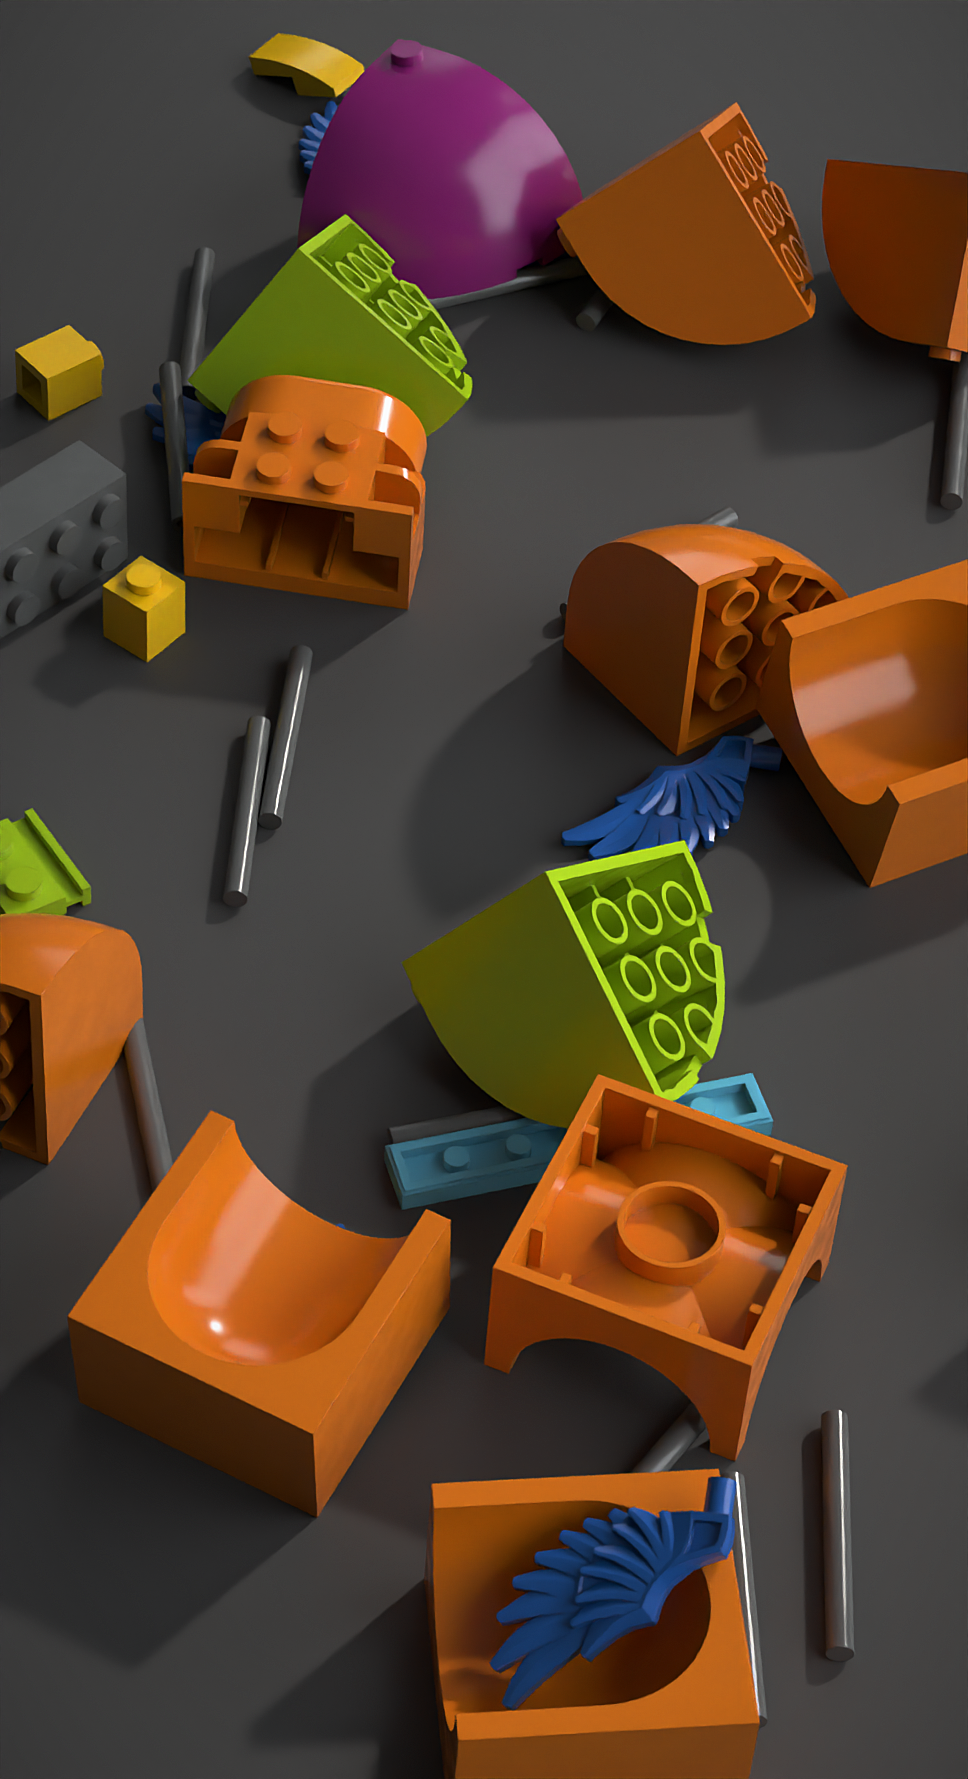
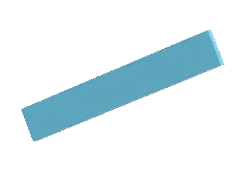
M753 1073L695 1084L694 1087L674 1101L766 1136L771 1135L773 1119ZM523 1118L385 1146L384 1161L401 1210L540 1182L568 1129Z

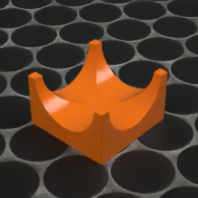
M598 1074L493 1266L484 1365L509 1374L520 1351L533 1343L548 1339H580L618 1349L647 1363L677 1385L695 1405L706 1424L710 1439V1452L735 1462L745 1442L752 1409L767 1363L793 1299L805 1277L820 1282L829 1264L848 1165Z

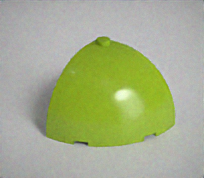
M347 214L340 217L297 249L187 380L196 388L195 395L204 406L215 413L223 412L225 415H227L233 397L242 387L256 379L271 375H294L372 387L384 391L406 404L419 418L426 437L444 425L466 403L472 393L473 383L469 375L464 372L461 374V369L467 364L466 358L458 342L436 309L415 284L404 280L398 281L395 278L391 269L395 261Z
M685 840L545 871L401 962L411 982L412 992L417 1001L422 1005L440 1041L468 1077L488 1095L507 1108L529 1119L551 1126L569 1128L598 1074L671 1101L677 1100L698 1082L697 1074L702 1064L713 1058L722 1030L725 1009V978L721 946L709 942L704 918L713 912L700 873Z

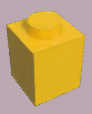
M70 325L15 350L17 392L48 421L102 396V370L104 369L102 354L92 341L84 339Z
M138 557L102 586L104 637L148 663L185 633V581L145 557Z

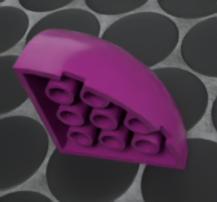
M398 39L359 76L341 101L327 127L315 156L304 194L299 221L297 249L340 217L347 214L395 261L391 269L392 274L398 281L404 280L415 284L425 297L429 299L458 296L512 281L517 278V269L535 261L544 266L565 253L566 250L562 246L557 234L560 226L556 219L582 201L583 197L575 172L557 138L537 112L511 87L485 69L461 57L423 46L413 40Z

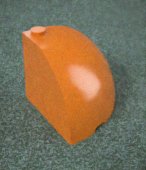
M737 102L628 169L556 219L560 226L557 234L562 246L571 257H579L583 266L601 290L627 314L663 334L701 344H745L782 334L808 321L815 312L816 295L811 288L808 290L805 288V284L812 281L814 277L803 238L783 189L773 181L768 183L764 175L766 172L765 163L769 160Z
M827 159L822 192L823 236L831 271L845 300L862 320L878 332L893 339L930 346L928 357L960 362L962 352L968 353V172Z
M679 524L648 529L601 545L588 553L581 561L569 589L563 646L676 756H679L760 714L756 709V703L781 620L849 597L836 580L804 555L783 543L757 533L708 524Z
M47 913L0 914V1121L10 1117L0 1131V1141L3 1148L49 1165L124 1052V1044L132 1027L140 1018H143V985L140 956L134 940L123 930L102 923L64 915ZM33 1084V1087H32V1089L30 1090V1092L27 1094V1096H26V1097L24 1098V1100L21 1102V1104L19 1105V1107H18V1108L16 1109V1111L13 1113V1111H14L15 1108L18 1106V1104L20 1103V1101L22 1100V1098L24 1097V1095L26 1094V1092L28 1091V1089L30 1088V1086Z

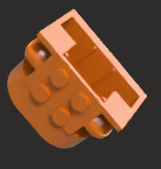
M271 375L246 384L235 394L229 405L220 439H212L202 443L197 448L193 462V473L184 472L183 474L184 576L408 610L422 555L426 485L421 471L426 455L427 439L419 418L406 404L396 397L379 389L362 385L294 375Z

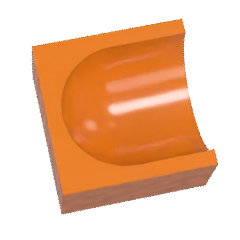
M968 559L783 619L780 622L756 703V709L869 888L968 853Z
M211 1110L67 1316L79 1402L318 1518L450 1308L451 1220L426 1209L412 1232L400 1238L370 1237L333 1225L307 1211L275 1187L256 1167L244 1150L236 1131L235 1121Z
M719 1469L431 1484L424 1583L444 1779H749L760 1719L732 1548L727 1559L693 1571L673 1587L662 1607L657 1625L634 1630L617 1639L591 1662H588L579 1654L538 1687L516 1710H508L502 1704V1700L510 1680L522 1661L500 1674L490 1666V1661L503 1643L526 1623L522 1622L503 1626L497 1619V1613L527 1593L517 1591L513 1587L512 1580L515 1576L546 1569L535 1563L534 1556L536 1552L568 1548L559 1540L560 1533L563 1530L589 1534L582 1527L584 1520L587 1518L613 1523L608 1515L615 1508L627 1513L629 1508L636 1507L648 1511L659 1518V1512L662 1510L669 1512L703 1511L708 1478L720 1477Z

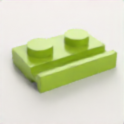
M33 808L24 811L25 818L11 823L8 818L0 821V914L47 913L64 915L67 913L66 907L80 902L82 906L91 903V886Z

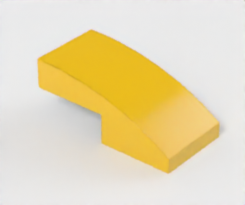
M276 34L249 56L254 75L292 77L297 94L304 96L337 97L350 87L365 71L363 64L336 48L309 38L290 34Z

